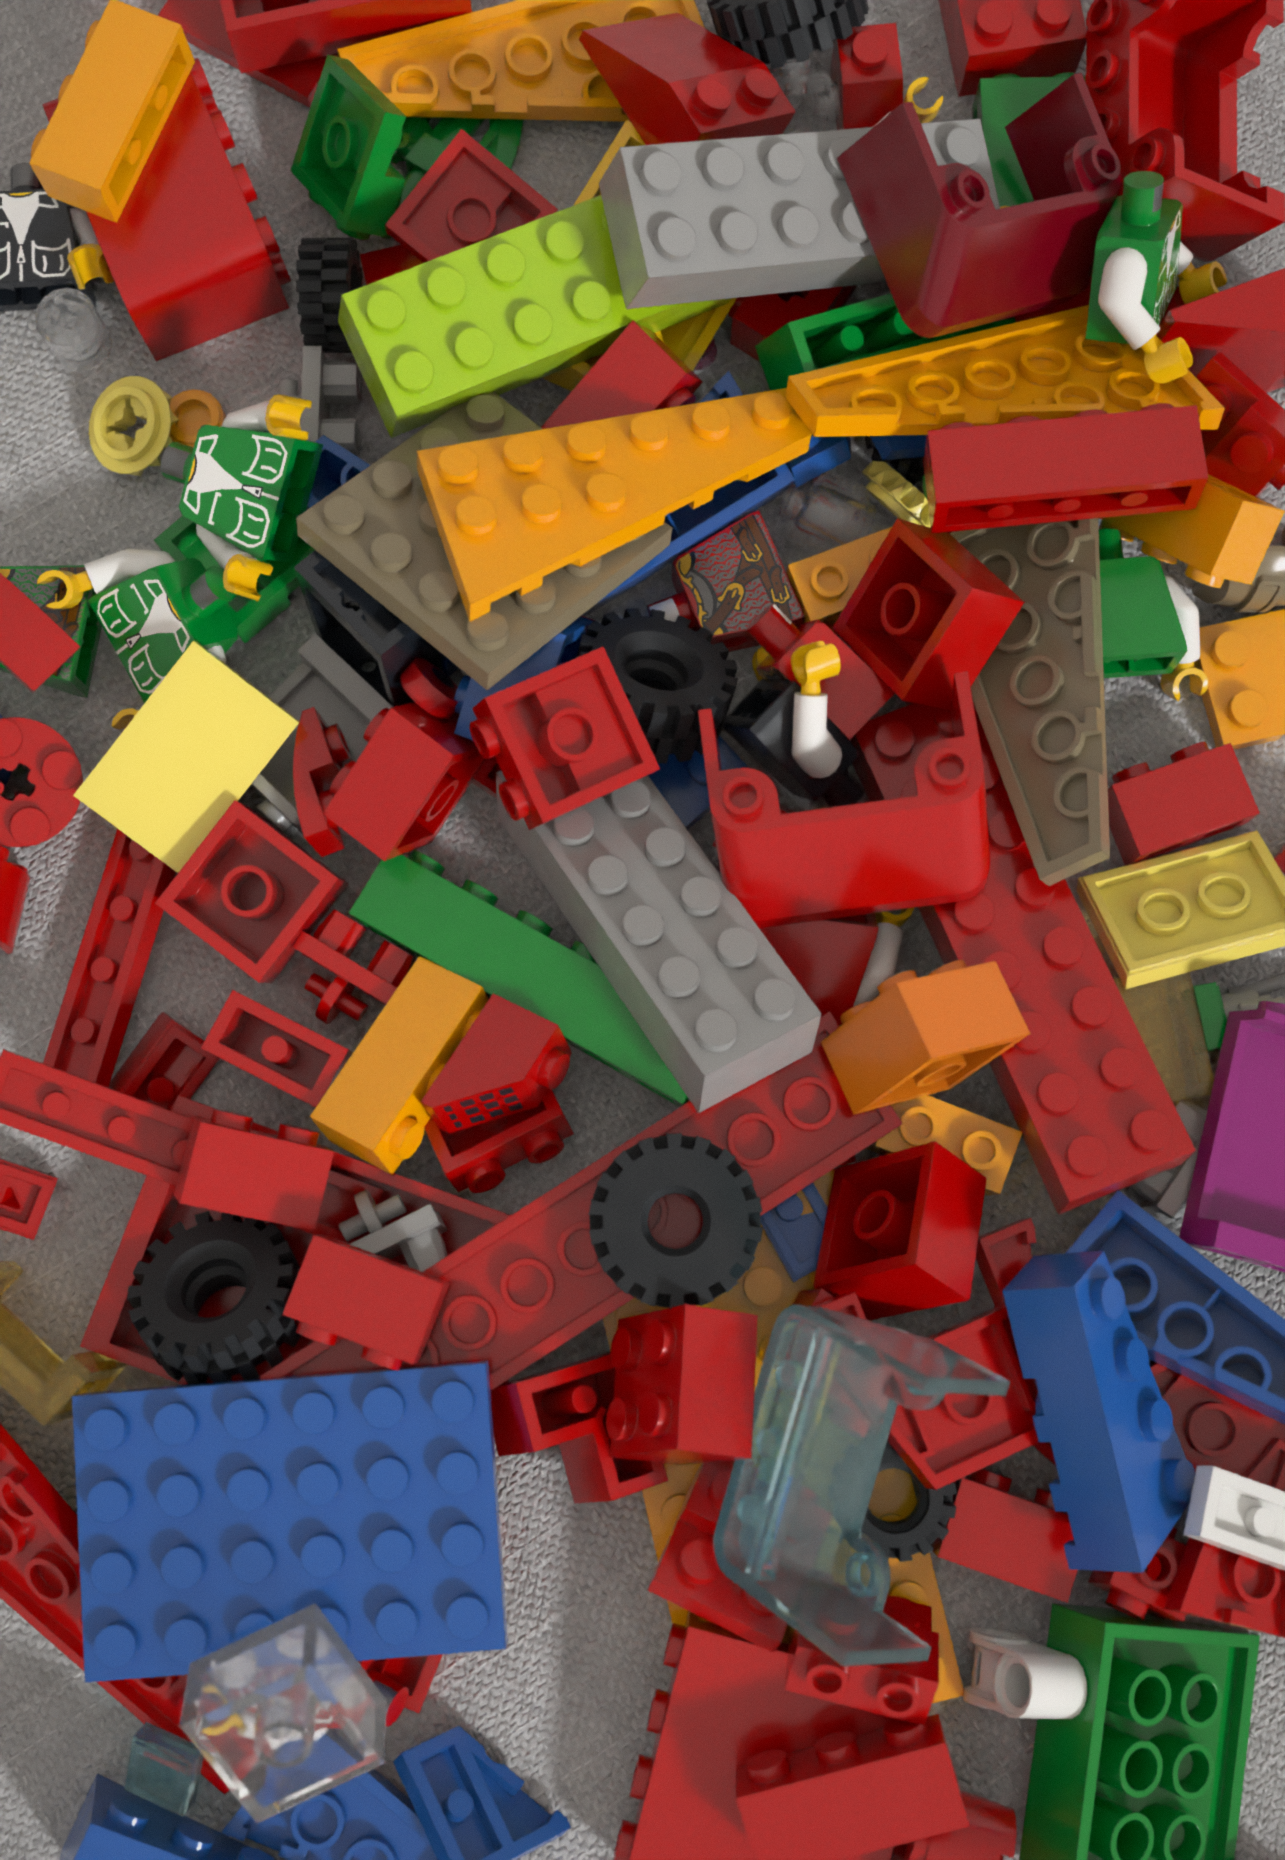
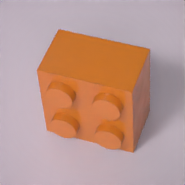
M956 960L935 969L928 976L918 978L914 970H909L886 979L878 985L877 989L880 995L876 999L859 1004L844 1012L840 1016L843 1025L822 1040L821 1043L853 1114H858L952 1089L1031 1033L996 961L967 967L964 960Z

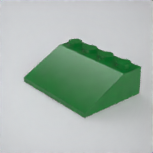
M1052 1603L1047 1647L1070 1654L1079 1661L1087 1680V1697L1082 1711L1073 1719H1037L1019 1860H1234L1260 1635L1248 1631L1188 1621L1159 1619L1152 1615H1146L1144 1621H1141L1115 1609Z

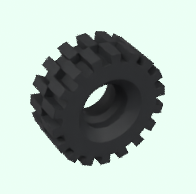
M706 0L717 36L764 62L765 65L770 64L771 69L784 67L787 60L796 58L797 62L810 58L808 53L817 49L824 52L834 47L833 40H845L853 34L852 27L862 25L865 21L864 15L868 14L869 9L867 0Z
M639 608L626 609L623 619L614 611L604 614L601 624L594 620L587 627L586 635H582L577 657L604 647L657 763L667 764L669 754H674L679 762L691 760L694 750L703 755L698 710L712 709L718 739L737 686L738 678H735L737 666L735 660H727L728 648L723 642L712 645L713 633L706 628L701 627L696 632L690 629L691 620L678 615L676 622L664 619L665 611L651 609L650 616L645 617L641 616Z
M682 1133L666 1134L665 1136L655 1138L649 1137L620 1153L608 1169L603 1172L597 1183L589 1210V1233L591 1243L598 1258L597 1260L604 1272L615 1282L616 1286L642 1303L670 1309L684 1304L702 1306L714 1301V1298L724 1292H729L737 1285L740 1277L746 1270H749L755 1259L754 1254L758 1242H761L763 1227H761L760 1212H762L760 1197L756 1195L752 1178L747 1170H744L737 1163L736 1157L725 1148L721 1149L710 1143V1140L699 1136H684ZM672 1193L683 1194L694 1200L701 1210L703 1219L702 1229L696 1240L690 1245L679 1249L667 1248L659 1244L651 1235L648 1227V1215L652 1205L662 1196Z
M209 1211L196 1214L197 1226L188 1230L185 1229L180 1221L169 1228L173 1236L171 1241L165 1245L156 1238L147 1248L153 1258L151 1263L138 1261L133 1271V1275L140 1284L128 1287L127 1299L134 1308L128 1312L133 1325L159 1366L162 1365L166 1373L178 1382L183 1376L188 1384L206 1383L208 1377H210L213 1383L232 1381V1376L236 1374H241L244 1380L260 1378L255 1367L265 1360L272 1368L284 1360L279 1347L286 1343L294 1348L302 1336L296 1332L297 1326L295 1322L299 1321L282 1315L301 1268L289 1243L273 1223L266 1226L262 1220L247 1217L242 1221L238 1215L222 1212L221 1220L214 1221ZM232 1286L246 1288L241 1300L228 1312L215 1317H199L198 1314L202 1305L217 1291Z

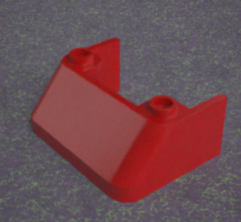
M968 671L954 673L950 712L954 738L935 741L921 751L914 769L917 793L914 796L780 814L776 787L766 774L753 768L722 770L712 709L698 710L709 802L721 879L726 889L737 897L759 928L959 902L974 897L984 888L988 880L991 862L985 776Z

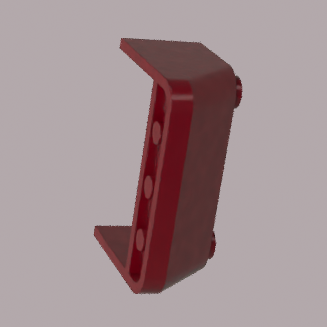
M1082 73L1070 76L1005 126L1034 199L1032 202L995 209L988 185L978 172L961 163L938 166L912 101L899 105L837 157L899 314L914 333L922 337L934 338L1060 305L1080 294L1088 287L1093 274L1098 232L1117 198L1121 185V165L1116 152L1110 145Z

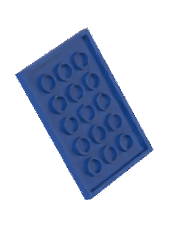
M488 1361L401 1367L399 1371L376 1369L89 1392L72 1396L85 1683L506 1649L508 1635Z

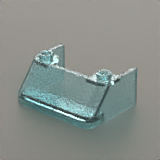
M792 1305L785 1308L774 1323L754 1392L752 1459L735 1460L715 1528L714 1552L721 1571L730 1580L842 1666L928 1661L931 1646L883 1612L890 1587L889 1563L882 1548L861 1532L898 1404L911 1410L932 1409L942 1401L946 1393L1006 1396L1010 1381L935 1340L823 1307Z

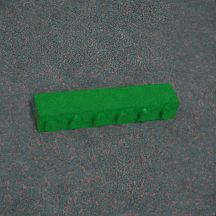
M412 850L408 858L399 855L387 861L381 859L349 911V914L363 927L417 958L421 956L482 986L489 998L494 993L559 1025L569 1045L677 1107H681L690 1101L583 943L575 940L569 949L549 938L553 928L544 921L524 910H519L515 918L494 907L499 898L493 893L468 879L465 880L461 888L441 877L445 871L441 864L417 850Z

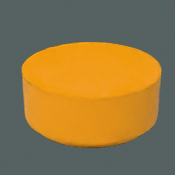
M197 389L186 390L175 395L169 406L179 421L171 426L169 436L173 442L177 441L194 447L198 430L202 425L222 426L226 415L218 400L208 392Z

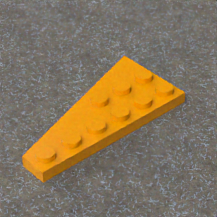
M515 0L339 48L337 51L338 57L349 59L406 117L625 122L628 120L631 122L579 41L582 31L672 13H679L704 28L705 26L694 0Z
M1089 305L788 376L785 397L814 437L927 435L928 430H938L955 422H968L975 426L1007 423L1021 416H1036L1041 420L1073 417L1080 412L1093 409L1103 410L1109 414L1139 411L1146 406L1157 403H1167L1174 407L1197 405L1201 430L1218 429L1225 410L1189 370L1187 375L1168 383H1156L1147 374L1144 363V351L1141 348L1133 350L1129 344L1086 339Z
M787 388L418 450L417 471L469 622L489 613L490 603L514 591H517L522 596L542 586L543 576L567 564L580 567L663 525L665 515L687 504L692 509H695L711 501L715 490L737 479L749 482L807 453L812 433L785 398Z

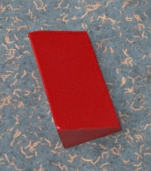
M161 1012L112 1078L109 1088L172 1110L178 1095L188 1099L192 1098L220 1058L201 1048L205 1040L165 1012Z

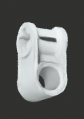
M984 1627L970 1628L969 1641L975 1644L971 1685L964 1687L963 1700L965 1702L995 1710L1009 1718L1073 1719L1080 1714L1087 1697V1680L1084 1670L1076 1658L1070 1654H1065L1032 1642L1029 1637L1016 1632Z

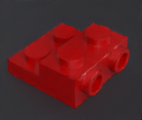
M461 129L387 221L385 230L398 243L425 263L558 212V209Z
M1219 352L1209 360L1196 376L1201 384L1225 408L1218 429L1201 430L1207 472L1209 475L1257 498L1270 484L1279 491L1285 486V409L1224 354Z
M600 647L485 697L472 708L477 718L470 722L469 725L473 742L483 758L490 759L495 756L506 780L498 786L503 806L514 821L524 818L529 830L660 770L604 647Z
M550 1089L538 1107L476 1126L447 1133L438 1128L433 1119L430 1118L424 1127L444 1174L458 1193L467 1188L472 1193L489 1191L505 1179V1169L528 1158L530 1163L534 1164L546 1162L563 1150L564 1139L574 1135L554 1091Z
M751 1459L701 1463L694 1475L647 1590L774 1653L783 1640L803 1581L812 1571L832 1511L819 1506V1497L816 1492L804 1484L788 1481L779 1486L757 1475L758 1468Z
M808 1575L803 1581L791 1614L784 1690L924 1726L939 1685V1633L932 1631V1607L912 1602L904 1597L888 1596L849 1586L838 1580L822 1579Z

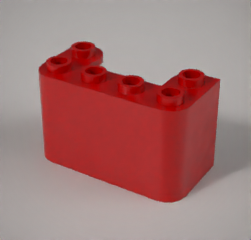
M1094 0L1086 17L1085 81L1110 145L1120 161L1121 185L1117 196L1123 195L1124 177L1132 172L1152 171L1162 175L1164 178L1162 198L1177 199L1183 205L1180 241L1193 254L1194 259L1202 262L1213 261L1285 223V193L1269 186L1261 187V178L1246 171L1237 173V79L1260 65V54L1253 51L1258 36L1266 25L1275 28L1284 22V0Z
M198 57L194 59L195 63L117 223L86 211L124 304L156 362L289 309L281 286L292 282L266 216L254 220L250 212L248 203L256 201L258 198L243 162L231 167L225 151L234 148L235 144L221 110L218 109L214 100L211 87ZM58 98L42 104L49 122L58 106Z

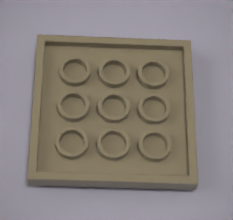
M495 392L475 396L468 402L452 407L296 517L297 534L301 539L486 690H489L670 545L672 527L664 522L663 525L580 567L567 564L543 576L542 586L522 596L517 591H514L490 603L489 613L469 622L417 471V451L542 430L541 427Z

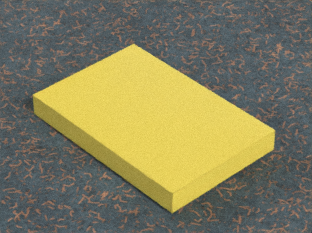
M194 640L73 796L179 873L234 800L238 801L300 721Z
M1258 830L1078 878L1076 892L1125 989L1285 946V877Z

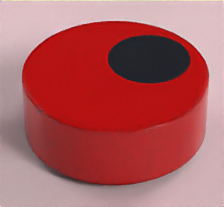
M415 658L400 675L403 689L415 703L432 716L442 720L450 719L454 715L455 707L458 703L454 699L458 686L443 671L429 661Z

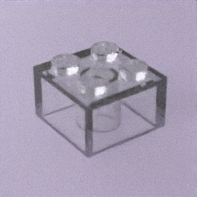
M315 1603L190 1663L180 1727L255 1822L259 1823L385 1764L387 1700Z

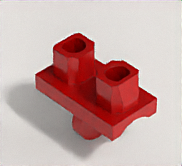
M335 909L318 926L313 936L302 931L293 948L337 975L331 983L318 974L313 973L305 984V990L321 999L315 1013L316 1018L325 1024H330L340 1012H343L359 1022L366 1013L368 1005L351 995L354 988L360 989L386 1005L416 959L392 943L384 940L367 969L350 960L349 957L366 929Z

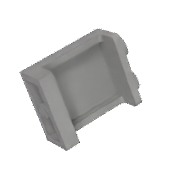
M314 633L297 650L303 662L268 697L299 721L303 710L315 707L328 726L337 723L344 734L351 753V759L343 762L345 766L350 761L354 760L356 762L368 744L363 739V735L372 719L382 709H390L393 706ZM297 725L251 786L265 798L257 808L278 829L285 833L293 825L303 835L297 813L293 782V757Z

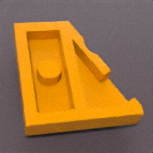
M1285 609L1200 627L1201 656L1194 662V667L1202 670L1207 675L1209 681L1208 689L1202 694V699L1216 748L1231 743L1235 750L1276 741L1285 734Z

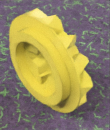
M140 376L124 377L110 384L95 402L89 420V440L98 461L107 469L118 474L140 477L145 468L161 466L160 454L164 448L173 442L169 436L171 426L179 421L170 410L169 405L172 396L163 391L156 382ZM136 417L147 421L144 428L136 431L135 438L119 433L127 431L128 427L135 425Z
M872 461L862 471V474L870 481L865 486V489L899 519L931 528L928 501L925 495L895 469L891 468L886 462Z

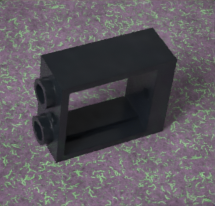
M316 550L294 567L316 635L390 705L395 707L414 703L403 689L400 675L415 658L425 659L443 671L440 654L435 647ZM366 662L376 664L375 669L371 672L362 670V666Z

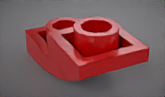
M0 573V663L28 690L34 693L80 646Z
M311 707L302 711L296 733L293 757L294 796L303 836L321 857L345 849L339 826L323 815V813L335 796L330 792V786L334 778L344 767L343 762L351 759V753L339 725L336 723L328 726L315 707Z

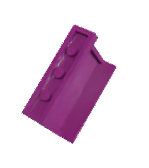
M1260 1001L1258 1002L1257 1010L1229 1011L1179 1238L1192 1247L1285 1273V1004Z

